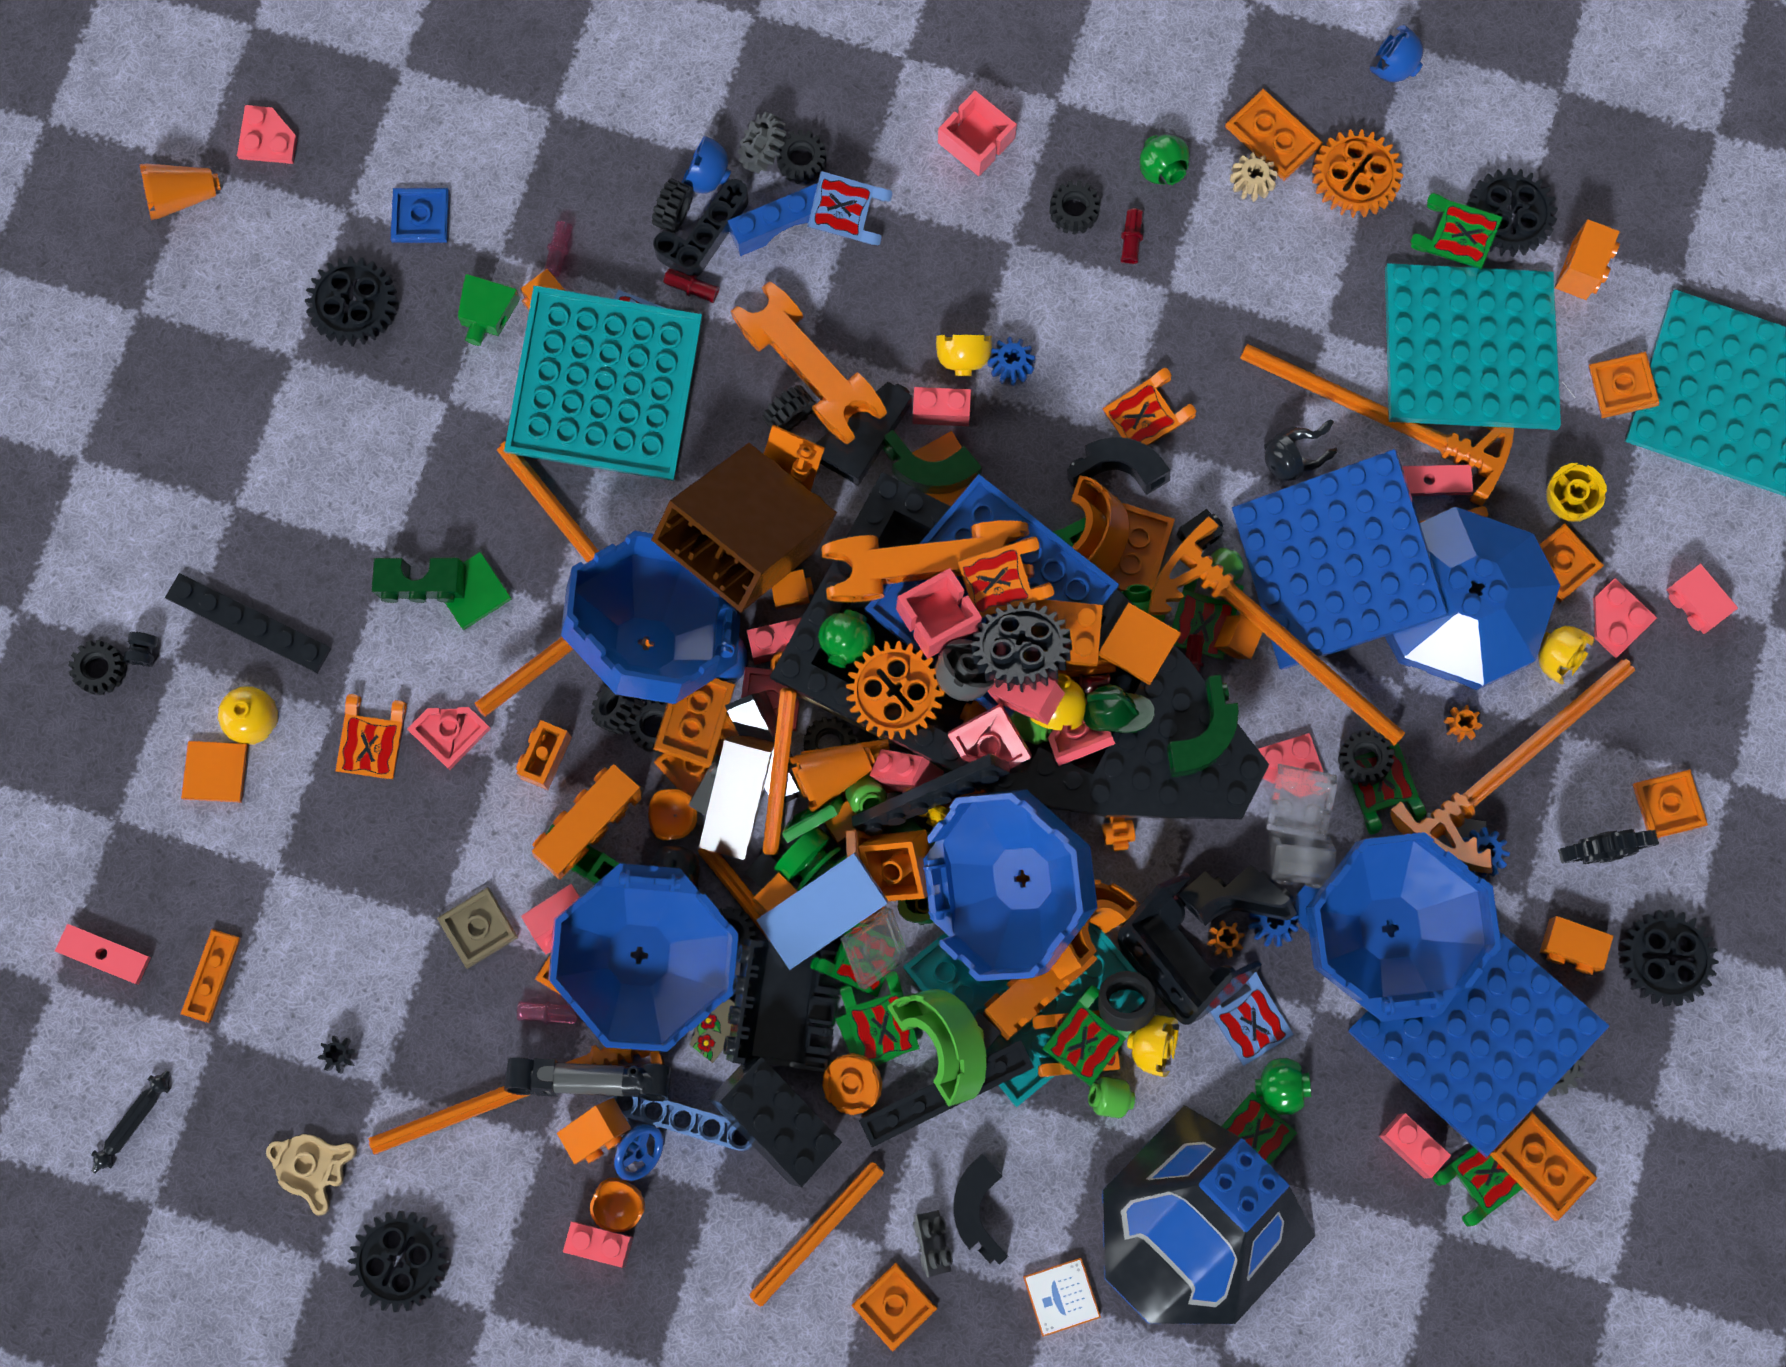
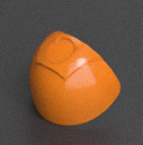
M678 789L660 790L653 795L649 804L648 819L656 837L661 840L680 839L688 835L695 828L697 810L688 806L692 799L690 795Z
M608 1178L602 1181L596 1188L590 1203V1214L594 1222L602 1229L611 1232H624L633 1228L639 1222L645 1210V1201L639 1189L619 1178Z

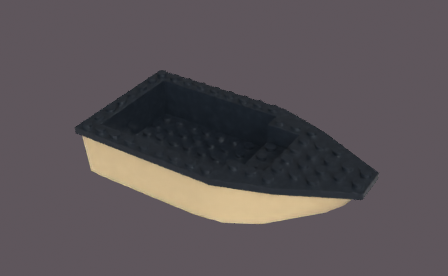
M881 472L846 538L874 535L878 537L879 549L920 544L951 506ZM833 560L770 678L787 688L794 689L796 696L866 731L868 721L866 720L859 724L857 719L861 713L850 712V709L856 705V702L846 700L848 696L854 694V691L847 689L846 685L855 682L848 673H858L859 669L854 663L846 664L845 668L829 663V656L819 643V629L822 623L831 615L844 614L845 610H852L867 617L866 623L873 629L875 646L880 651H884L885 642L889 643L891 649H895L897 641L901 640L865 612L866 606L871 601L836 602L827 599L826 589L846 581L852 573V568L848 563L842 560ZM1116 590L1103 605L1099 651L1127 604L1131 603L1119 590ZM901 641L902 650H906L908 646ZM1174 645L1151 685L1117 666L1116 671L1112 673L1088 675L1110 674L1111 685L1120 687L1125 693L1138 694L1149 699L1154 706L1155 716L1151 724L1145 729L1129 733L1111 731L1115 741L1114 745L1058 766L1049 741H1044L1039 745H1033L1024 741L1032 754L1031 758L1011 768L1010 774L999 778L997 782L978 787L989 793L1027 789L1048 809L1102 817L1241 820L1268 769L1269 763L1240 725L1237 724L1230 744L1213 764L1194 774L1171 777L1167 754L1169 743L1200 736L1208 729L1210 722V711L1205 687L1206 681L1190 660ZM895 661L890 665L889 673L891 676L895 677L892 672V665L901 661ZM881 669L877 670L879 677L891 690L888 696L895 695L907 710L912 712L914 708L900 692L899 685H894ZM871 681L866 686V693L870 697H876L882 691V685L879 681ZM925 689L910 695V699L915 701L922 699L925 695ZM945 693V696L936 698V702L942 705V709L933 708L931 711L937 717L936 720L929 717L925 719L928 725L927 729L919 724L916 726L918 731L916 736L909 729L906 730V739H902L900 733L896 732L894 739L890 740L888 731H885L878 738L882 740L888 739L890 744L912 755L923 756L947 773L970 763L962 760L950 740L948 732L963 724L964 720L960 719V715L966 702L972 704L973 700L960 701ZM898 704L889 705L885 711L886 717L889 720L898 719L902 713V709ZM874 727L869 733L877 736L878 728Z

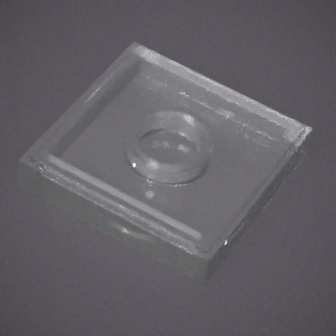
M887 907L841 938L857 984L864 990L909 959L893 910Z

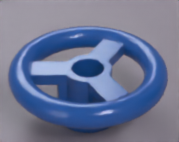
M643 1124L633 1128L622 1137L623 1139L617 1146L614 1166L616 1173L622 1179L634 1181L643 1178L658 1163L664 1146L663 1135L656 1126L651 1124ZM650 1134L654 1137L655 1141L651 1156L647 1153L648 1149L646 1146ZM634 1161L645 1163L644 1166L633 1172L625 1169Z

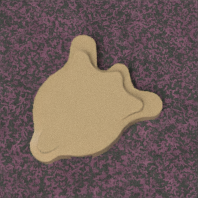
M302 1134L283 1142L274 1141L270 1143L267 1147L266 1155L272 1162L281 1187L292 1194L302 1196L309 1203L312 1212L320 1216L326 1214L330 1208L326 1187L328 1185L340 1186L343 1184V1166L355 1157L356 1147L350 1143L331 1145L322 1138Z

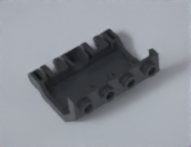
M744 939V945L739 946L737 961L741 963L739 975H735L733 981V993H736L735 1004L730 1006L728 1013V1023L731 1024L730 1036L725 1037L723 1053L727 1055L726 1060L732 1063L744 1064L746 1058L752 1055L762 1057L768 1064L825 1072L829 1059L808 1056L806 1053L830 1055L831 1048H827V1046L809 1045L811 1033L825 1037L833 1036L834 1029L811 1026L810 1022L834 1025L838 999L814 995L815 993L839 996L840 989L834 986H818L821 972L812 969L810 965L814 957L833 963L837 951L820 949L789 970L771 942Z

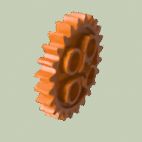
M1350 129L1346 138L1339 132L1336 141L1330 137L1327 141V146H1321L1320 154H1317L1314 160L1316 164L1312 168V173L1317 174L1314 176L1312 183L1320 184L1316 189V194L1325 193L1322 199L1323 203L1329 200L1332 201L1331 210L1337 206L1341 207L1340 215H1343L1346 210H1350L1352 218L1355 217L1357 211H1360L1364 218L1369 209L1375 215L1379 210V206L1386 209L1389 204L1388 201H1394L1396 197L1395 192H1398L1401 184L1398 182H1401L1403 174L1399 173L1403 164L1395 163L1399 153L1390 154L1393 147L1392 144L1385 147L1382 145L1384 137L1376 141L1374 140V132H1371L1368 137H1364V131L1361 129L1358 136H1355ZM1354 152L1359 158H1352L1348 153ZM1369 155L1372 156L1348 191H1343V188L1348 184L1353 173H1356L1365 158ZM1371 168H1378L1382 173H1374ZM1333 173L1341 174L1344 179L1335 178ZM1356 188L1364 189L1367 194H1359Z
M897 641L895 649H891L889 643L885 642L884 651H880L874 645L873 656L865 652L862 653L865 659L864 664L857 661L854 662L855 666L859 669L858 673H848L855 680L853 684L846 685L847 689L854 691V694L848 696L846 700L856 702V705L850 709V712L861 713L857 719L859 724L866 720L868 721L866 731L870 732L874 727H877V737H881L885 731H888L890 740L894 739L896 732L900 733L902 739H906V730L909 729L916 736L918 735L916 726L920 724L925 729L928 728L925 721L927 717L936 720L937 717L931 712L932 709H942V705L936 702V698L945 696V693L937 690L939 684L937 679L934 678L936 676L935 668H929L934 659L931 657L924 661L922 659L924 656L923 651L919 650L914 654V645L911 643L906 650H902L901 641ZM895 661H901L905 664V672L900 677H893L889 673V667ZM881 669L894 685L902 684L903 687H901L900 692L913 706L914 710L912 712H909L895 695L888 696L891 690L879 677L877 670ZM871 681H879L882 685V691L876 697H870L866 693V686ZM914 684H920L925 688V695L920 700L910 699L908 694L910 687ZM891 704H898L902 709L901 716L896 720L887 719L885 714L886 708Z

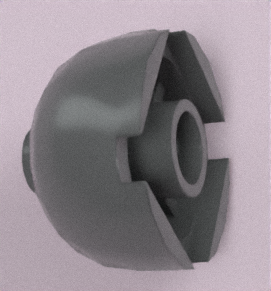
M964 639L951 641L942 650L936 663L935 674L937 683L946 694L960 701H971L981 698L994 685L995 681L992 679L987 682L985 673L979 674L977 664H974L971 647L973 641Z

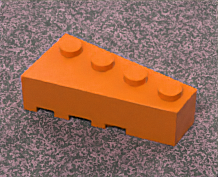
M614 764L609 769L604 767L595 776L594 781L596 783L588 791L583 789L573 801L575 805L567 813L565 810L561 812L553 822L555 825L548 834L543 832L532 844L534 847L532 850L533 857L559 880L587 854L588 849L586 846L589 843L595 845L605 836L609 829L607 825L610 822L618 824L625 817V812L629 808L628 805L631 803L633 806H636L642 799L640 787Z
M1093 955L1081 968L1059 980L1052 969L1035 978L1011 979L1006 984L1009 987L1006 992L1001 996L996 993L984 1004L986 1009L983 1015L1002 1032V1037L1008 1041L1095 963L1097 957Z

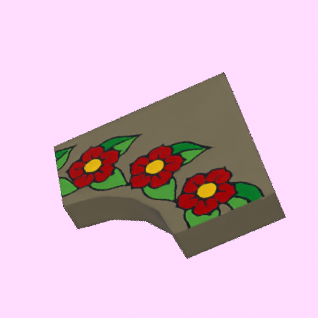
M730 999L720 1004L705 1020L695 1027V1034L689 1044L712 1063L723 1052L725 1037L730 1036L731 1024L728 1023V1013L730 1006L735 1004Z

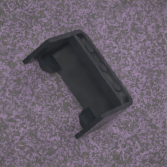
M1188 873L1157 884L1121 927L1117 936L1119 946L1138 971L1148 978L1154 986L1157 995L1175 1018L1185 1025L1200 1020L1237 993L1262 965L1259 961H1255L1238 970L1229 965H1223L1213 972L1178 928L1184 921L1185 909L1176 894L1190 879Z

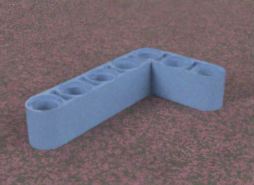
M612 1096L618 1104L621 1096ZM633 1097L634 1103L632 1108L628 1111H622L627 1118L737 1151H745L752 1147L749 1141L742 1146L734 1143L733 1134L737 1129L725 1117L672 1101H648L639 1097ZM652 1103H659L663 1109L662 1115L658 1119L651 1120L647 1115V1109ZM687 1111L691 1115V1123L687 1128H679L676 1125V1116L680 1112ZM710 1120H717L720 1124V1132L714 1137H708L704 1131L705 1124Z

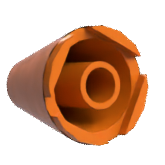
M140 164L151 220L165 217L216 197V191L221 190L218 174H212L211 168Z
M861 744L799 754L789 758L790 763H796L797 765L792 768V771L804 799L808 798L809 802H813V804L808 806L811 812L819 810L871 772V764L875 763L869 747L863 748Z

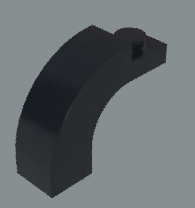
M1123 437L1104 438L1085 445L1086 458L1076 459L1067 469V477L1073 488L1076 487L1079 475L1092 478L1107 470H1120L1130 474L1138 482L1146 495L1170 481V469L1159 454L1139 441Z
M981 1154L967 1167L958 1181L953 1198V1217L957 1232L965 1246L970 1250L979 1242L982 1247L978 1251L988 1263L991 1264L995 1260L1000 1265L1009 1256L984 1229L980 1220V1204L985 1193L1003 1176Z

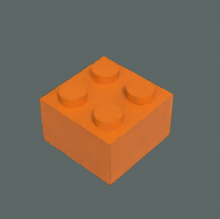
M1587 219L1571 243L1555 289L1587 300L1591 293L1596 294L1601 283H1605L1611 267H1608L1610 259L1615 257L1620 243L1616 242L1620 231Z
M926 830L874 835L858 846L862 863L888 901L925 899L928 896L925 870H923V859L930 850Z

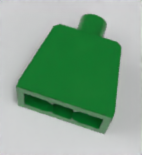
M466 274L458 311L461 325L469 327L465 341L475 346H481L485 333L499 336L520 300L517 289Z

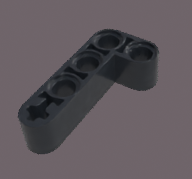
M738 179L727 181L686 241L671 232L659 233L653 241L657 259L673 270L691 277L693 275L698 277L729 234L727 220L742 215L748 205V192L745 183ZM718 215L727 217L724 221L714 220ZM703 237H709L712 239L707 244L699 242V240ZM663 246H673V249L669 252L661 251ZM688 259L697 261L692 266L684 265V262Z

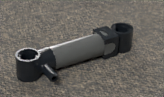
M517 1057L508 1059L504 1091L516 1095H532L535 1093L537 1096L558 1097V1093L639 1097L648 1101H667L669 1098L672 1068L662 1064H644L642 1067L558 1063L556 1059L534 1058L532 1060Z

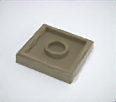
M489 887L437 918L466 969L518 939L516 932Z

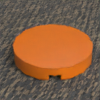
M851 1053L838 1057L827 1067L824 1072L822 1086L826 1099L836 1107L835 1109L841 1113L855 1115L864 1113L876 1104L882 1091V1079L880 1071L871 1060L863 1055Z

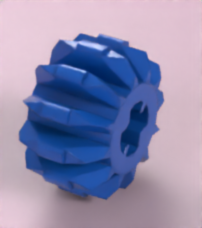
M1008 337L1007 344L999 340L996 343L997 349H991V358L988 360L987 365L993 368L991 370L992 377H997L1001 374V384H1004L1006 379L1010 378V384L1014 386L1016 385V377L1024 383L1027 380L1026 374H1032L1034 371L1032 364L1035 363L1036 358L1034 355H1030L1032 352L1031 345L1022 347V338L1017 343H1013L1012 337ZM1012 357L1016 359L1012 364L1007 363V360L1009 361Z
M1486 827L1481 828L1479 833L1473 829L1469 831V838L1463 837L1462 839L1464 842H1468L1473 837H1476L1478 850L1483 847L1491 850L1492 873L1489 874L1495 876L1498 874V868L1503 869L1507 866V863L1502 858L1510 856V852L1501 848L1507 844V841L1504 839L1498 842L1496 839L1499 836V832L1494 831L1489 836V831ZM1478 872L1480 878L1487 877L1488 873Z
M1252 913L1248 915L1249 918L1257 921L1248 925L1249 930L1259 929V932L1253 938L1258 940L1264 935V946L1266 947L1271 944L1272 938L1275 946L1281 947L1282 939L1290 942L1293 938L1289 932L1296 933L1299 929L1296 925L1291 924V922L1299 919L1298 914L1290 920L1277 919L1276 921H1280V925L1274 929L1269 926L1271 922L1267 923V919L1271 917Z

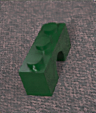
M374 558L371 592L381 598L382 602L397 603L399 599H409L411 602L424 603L426 599H437L439 602L452 603L455 598H464L466 565L459 558H430L429 570L419 580H411V565L403 558Z

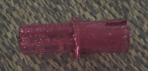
M563 221L555 223L552 241L547 245L549 253L544 270L548 269L554 277L560 276L565 255L569 253L567 246L573 226L569 223L564 228L565 222Z
M523 1001L518 1003V1021H542L544 1025H548L549 1022L574 1024L578 1018V1014L570 1005L550 1004V1001H546L545 1004Z

